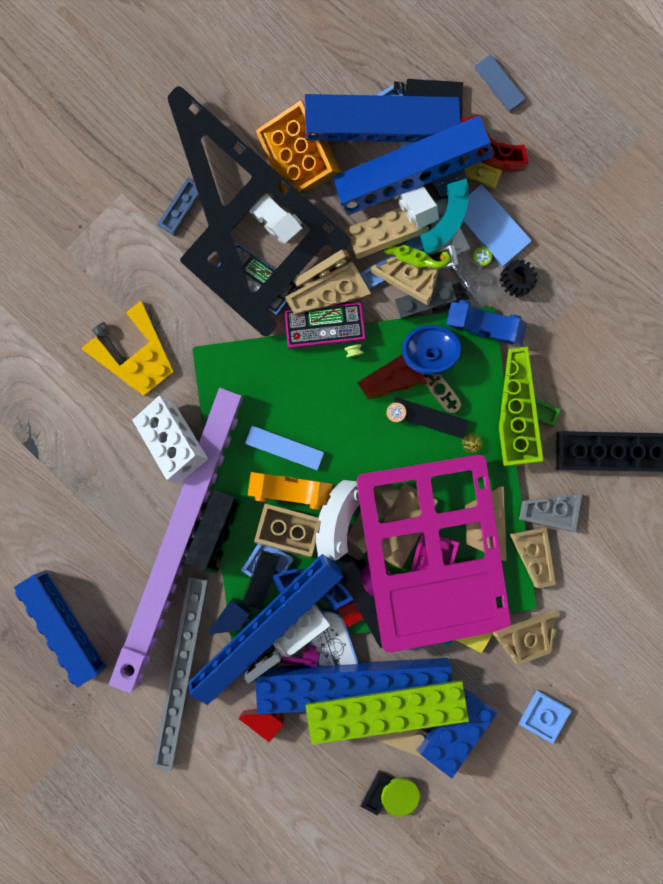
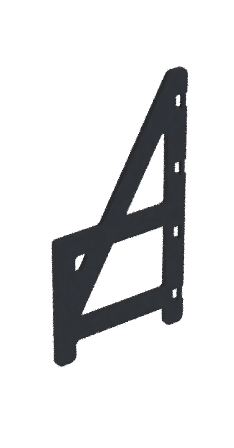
M177 86L168 95L167 99L208 222L207 229L180 258V262L262 336L267 337L277 326L276 322L266 313L271 304L324 245H329L336 252L346 250L351 244V238L249 146L243 143L212 113L196 101L184 88ZM192 103L200 110L196 115L189 109ZM203 136L210 138L251 175L248 183L226 206L222 205L202 144ZM236 143L244 149L241 154L233 149ZM280 182L289 189L285 194L277 188ZM266 192H270L310 228V232L262 286L253 293L250 291L232 236V230ZM325 222L334 229L330 234L322 228ZM213 252L218 253L221 262L218 268L208 261V257Z

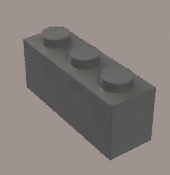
M451 281L434 287L428 306L410 295L395 299L400 319L456 301Z

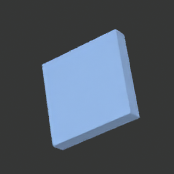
M537 690L520 719L519 725L554 744L572 710Z

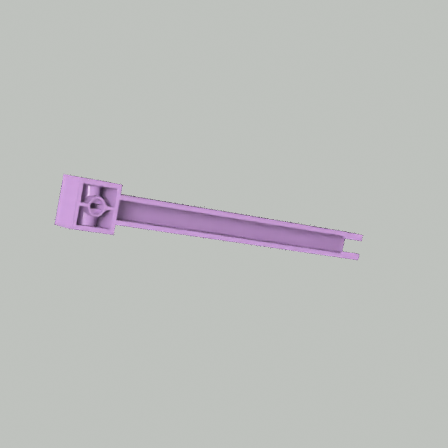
M222 388L218 390L199 441V445L208 460L185 479L125 645L121 649L109 685L131 693L143 681L144 669L147 668L151 659L149 655L151 650L155 648L158 640L155 636L157 631H161L164 620L162 617L164 612H168L171 605L169 598L171 594L174 595L178 583H175L178 576H181L185 565L182 563L185 552L190 547L192 535L197 529V522L200 521V516L205 511L202 509L211 494L209 492L210 487L216 483L218 477L216 471L218 466L221 467L225 458L223 455L224 449H228L231 437L229 436L231 430H235L238 419L236 417L244 398L241 395Z

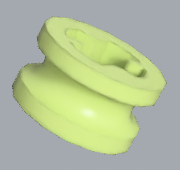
M357 344L346 347L345 351L348 352L347 358L362 355L363 351L360 350L362 345Z

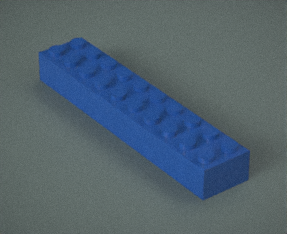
M449 658L359 662L358 664L317 665V668L307 665L271 667L255 679L257 714L306 712L305 705L311 702L452 682L451 664Z

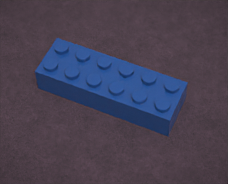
M46 570L30 576L14 587L16 597L23 601L27 614L35 620L38 632L45 636L48 648L55 652L59 665L65 668L68 673V679L73 685L75 684L78 688L107 667Z

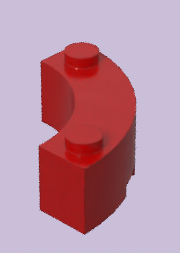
M479 115L460 119V123L477 117ZM486 131L491 142L490 146L493 157L481 162L508 172L525 170L529 164L525 144L509 145L502 142L499 143L493 140ZM482 148L478 150L476 154H485L487 152V148Z

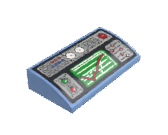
M236 243L235 245L250 291L254 293L276 269ZM292 281L267 311L278 317L287 304L285 297L295 292L299 286Z

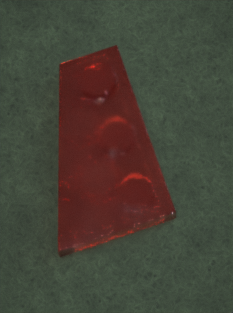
M400 355L357 383L366 398L370 400L391 394L393 391L407 390L419 384L420 386L425 385L427 381L421 373L410 368L406 364L403 355Z

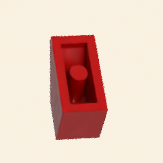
M257 709L242 711L239 716L240 721L269 743L284 724L282 713L257 714Z

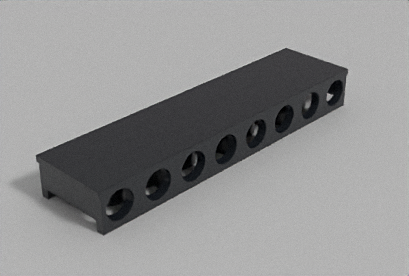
M556 432V470L663 472V433Z

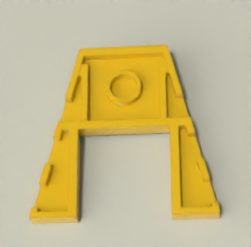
M140 301L128 310L126 314L149 341L147 345L122 365L116 361L98 337L93 338L81 349L143 396H146L175 372L161 345L144 304Z

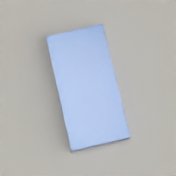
M482 184L469 194L468 207L462 223L484 247L491 251L493 258L503 267L532 240Z

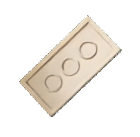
M400 207L345 228L344 231L351 238L350 245L356 258L359 259L420 236L429 231V226L426 225L418 229L414 222L410 223L407 212L402 211Z
M403 482L394 504L382 523L419 517L421 511L417 489ZM434 499V506H436L438 502L436 499ZM421 532L384 538L382 540L384 560L402 569Z

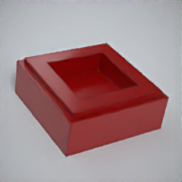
M354 601L338 610L346 627L363 619Z

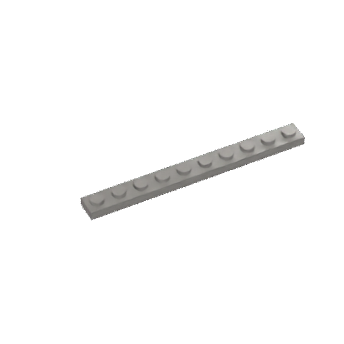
M188 577L152 768L168 771L173 769L208 579Z

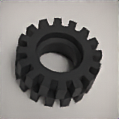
M519 259L509 263L501 272L500 282H503L501 287H506L504 291L506 293L510 291V296L515 294V297L520 295L522 297L536 286L535 283L538 281V278L535 277L538 274L537 272L533 273L535 268L534 266L532 268L529 267L530 262L525 264V260L519 262ZM513 273H519L524 279V284H518L513 278Z

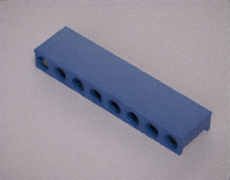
M305 94V141L417 142L426 138V136L434 135L460 124L459 97Z
M480 116L333 176L340 203L347 215L349 216L493 157L490 146L491 142ZM482 148H487V152L485 154H476L478 150ZM469 156L466 162H457L460 157ZM450 164L448 169L444 171L439 170L441 165ZM423 172H431L427 178L420 177ZM412 179V183L410 185H402L404 180ZM387 187H394V190L390 193L383 192ZM370 194L376 195V197L373 200H365V198ZM350 202H358L354 208L347 207Z

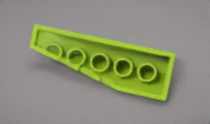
M528 347L508 349L499 422L504 466H523L543 462Z

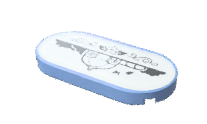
M321 610L331 623V626L310 641L311 645L316 647V651L320 652L318 665L358 664L348 629L340 614L332 610Z

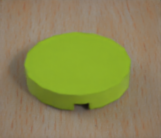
M394 778L390 781L391 783L383 788L381 795L382 804L392 816H407L414 811L419 803V790L416 784L409 778Z

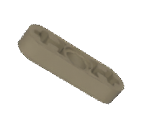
M419 373L422 382L447 413H455L460 409L461 402L440 374L431 375L434 380L436 377L439 380L430 386L429 383L432 380L429 377L425 378L424 374ZM437 384L445 386L444 394L438 395L435 392L434 388ZM449 392L451 396H449L448 398L450 401H456V404L454 405L456 408L448 409V401L444 399V401L442 402L440 398L445 397Z

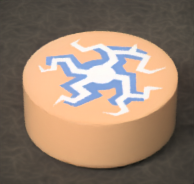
M392 403L387 408L386 414L390 421L400 422L406 416V409L400 403Z

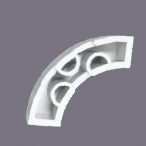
M266 192L249 212L258 222L266 224L264 226L265 229L273 237L278 236V241L285 244L302 229L300 226L302 222L295 214L292 216L280 208L272 200L274 198L272 194Z
M341 481L330 492L329 495L331 497L327 505H323L318 519L321 521L320 531L316 533L318 557L324 554L329 559L336 561L348 552V527L354 511L360 504L356 481Z

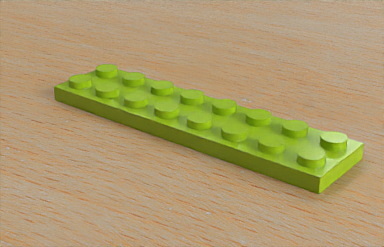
M462 680L311 702L305 705L311 745L469 722Z

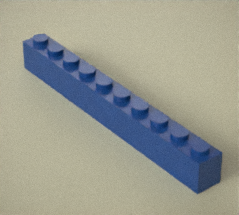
M321 554L188 682L190 696L206 705L216 699L265 650L269 649L302 615L309 611L320 598H323L334 585L339 583L343 578L339 565L324 554Z

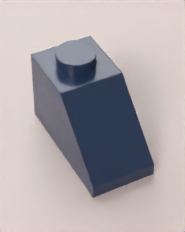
M232 598L208 633L218 634L237 631L241 626L245 628L251 620L249 617L251 611Z

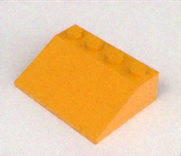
M299 101L255 130L271 167L300 193L320 186L333 179V176L341 173L328 141H305L304 101ZM280 182L279 185L285 194L289 189Z

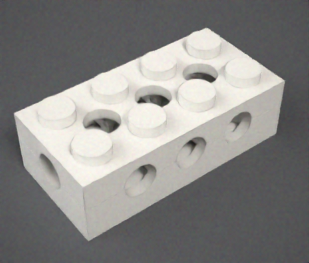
M159 395L132 420L166 480L181 483L208 460L173 400Z

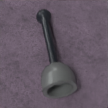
M105 322L92 329L98 338H105L118 356L121 364L127 361L109 339V328Z

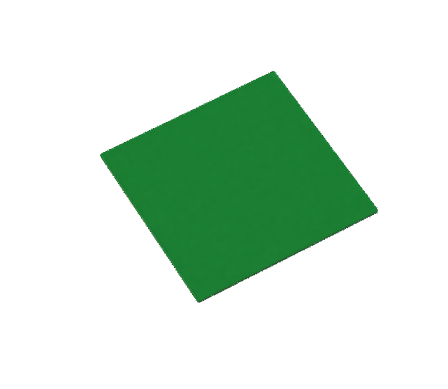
M492 306L479 308L495 314V309ZM449 312L364 323L365 341L288 349L287 334L194 347L192 351L203 431L219 388L244 397L236 417L238 419L235 430H231L229 436L231 437L230 445L223 452L225 456L221 467L218 466L216 474H218L216 483L211 485V493L215 489L240 500L234 522L231 526H228L230 535L228 541L222 545L224 554L220 560L226 606L232 598L242 604L251 577L242 572L241 569L258 545L254 543L264 504L318 518L321 512L318 509H311L309 504L268 498L267 502L256 501L254 496L248 495L251 472L333 484V490L341 481H356L357 477L364 473L482 455L486 459L491 491L499 486L504 488L507 561H501L509 613L534 610L536 608L533 582L510 536L511 533L526 531L525 522L519 520L522 500L517 466H504L499 422L505 379L498 340L491 339L489 335L487 339L472 335V333L464 330L459 331L446 325ZM437 325L447 328L460 341L461 354L458 362L448 371L440 373V375L461 402V407L457 412L448 414L469 420L463 439L404 420L392 422L387 417V408L394 402L395 397L447 413L422 382L419 372L410 368L402 355V345L405 338L410 332L419 327ZM357 344L362 345L360 348L363 351L362 355L347 358L348 352L345 351L346 347ZM423 375L425 378L429 377L432 380V382L429 383L430 386H432L433 383L439 380L438 377H436V379L434 380L431 375ZM437 384L434 390L438 395H442L445 392V386ZM449 392L445 397L440 398L442 402L444 401V399L448 401V409L456 408L454 406L456 404V401H450L448 398L449 396H451ZM251 426L324 452L318 470L245 444ZM470 437H473V441L475 442V440H477L479 444L473 446V449L474 447L477 448H475L474 451H471L467 448L470 446L468 444H464V440H466L467 442L469 441ZM470 470L433 476L431 478L433 498L438 501L435 506L436 513L465 509L466 504L476 500L473 475ZM483 477L477 478L479 489H485ZM415 480L403 481L404 483L417 489ZM403 482L391 484L400 489ZM360 504L351 517L348 532L361 510ZM465 524L439 530V536L460 542L454 563L481 559L485 556L483 551L466 544ZM421 534L402 569L384 560L385 568L392 575L410 572ZM316 542L311 558L285 552L294 558L287 570H305L318 558ZM366 551L365 554L362 556V559L367 564H369L368 554ZM275 570L273 576L278 574L279 572ZM273 577L261 610L245 606L251 611L249 615L251 620L248 624L280 594L273 582ZM341 579V580L339 581V583H341V584L345 587V585H344V583H343V581H342V579ZM501 596L496 597L497 608L503 607ZM322 598L316 602L321 610L333 611L330 605ZM364 619L347 627L349 635L371 632ZM243 626L237 631H230L231 640L244 629Z

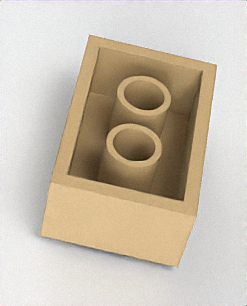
M264 504L254 543L311 558L316 542V533L319 531L321 521L318 520V517Z

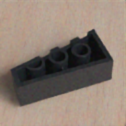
M215 489L213 490V493L207 499L208 505L200 516L198 529L192 535L193 541L191 546L185 552L184 563L205 572L218 573L219 568L216 567V564L223 557L222 545L228 541L230 535L228 526H231L234 522L240 503L239 499Z

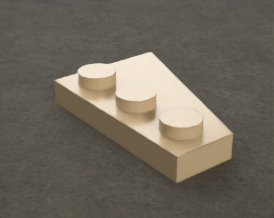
M340 250L295 278L294 282L297 286L305 287L314 282L315 279L331 273L330 271L343 266L355 257L352 251Z
M547 527L511 533L510 536L535 588L556 585Z

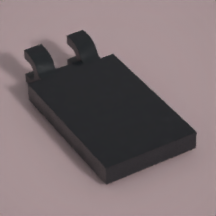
M407 79L406 84H404L403 82L394 81L392 95L403 93V96L459 97L460 119H462L463 82Z

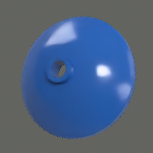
M437 325L422 326L413 330L407 335L402 345V355L406 364L413 370L428 375L448 371L458 362L461 354V345L457 336L449 329Z

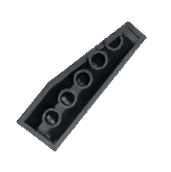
M348 554L343 555L336 561L332 560L339 565L345 587L354 599L355 605L379 647L382 648L375 599L364 589L361 582V571L368 564L362 558L358 561Z

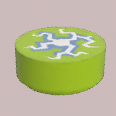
M486 247L477 248L472 255V261L478 267L487 266L492 259V253Z

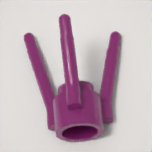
M306 644L304 647L309 650L304 651L302 658L283 656L278 663L307 665L317 668L320 652L316 651L315 646Z

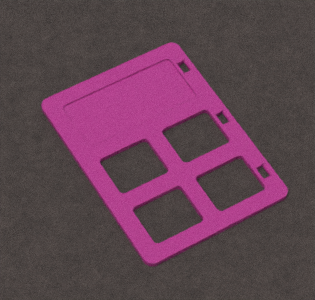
M482 455L364 473L357 477L356 483L382 648L386 652L391 653L492 633L510 626L511 620L486 459ZM472 471L477 505L466 509L436 513L431 478L438 475ZM483 477L485 489H479L477 478ZM415 480L421 511L420 516L379 523L373 491L374 487ZM479 522L485 556L481 559L444 565L439 530L441 528ZM423 532L429 563L428 568L387 575L382 540L384 538ZM487 537H492L494 548H488ZM501 596L503 607L497 608L496 597Z

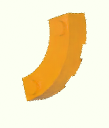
M251 472L248 495L254 496L256 501L267 502V498L309 504L311 509L321 510V507L327 505L331 497L329 494L332 491L333 484Z

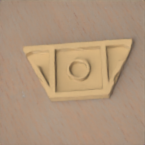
M396 257L387 259V263L379 267L373 265L370 268L374 275L427 306L430 304L439 273L438 269L430 267L418 268L402 262Z
M499 486L491 491L501 560L507 561L504 488ZM474 500L466 504L465 509L475 507L477 501ZM480 523L465 524L466 544L484 552ZM487 537L488 548H494L492 537Z
M553 610L494 631L493 634L513 662L521 665L551 653L552 640L556 629L553 627L556 617L559 618L560 613L557 610Z

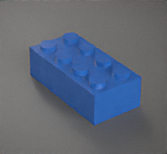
M465 688L464 695L469 722L432 727L417 749L420 755L451 779L497 715V712Z

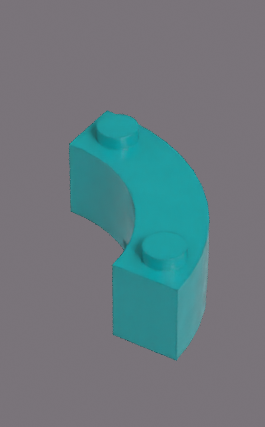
M467 178L447 184L448 202L444 216L433 229L420 235L425 253H431L443 246L461 226L469 200Z

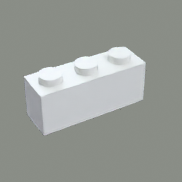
M412 179L404 180L402 185H410L412 183ZM423 185L394 197L395 200H399L402 211L407 212L410 223L414 222L418 229L439 220L437 205Z

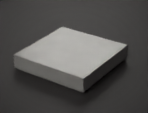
M274 645L263 652L255 662L245 669L244 678L248 684L281 661V655Z

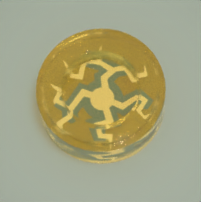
M468 434L463 438L462 446L465 451L475 453L481 449L482 440L477 434Z

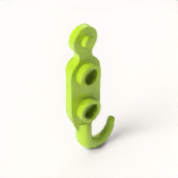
M394 245L383 249L384 253L395 254L398 260L418 268L430 267L440 269L446 267L450 262V255L446 252H442V255L445 256L443 261H435L427 253L407 245L400 247Z

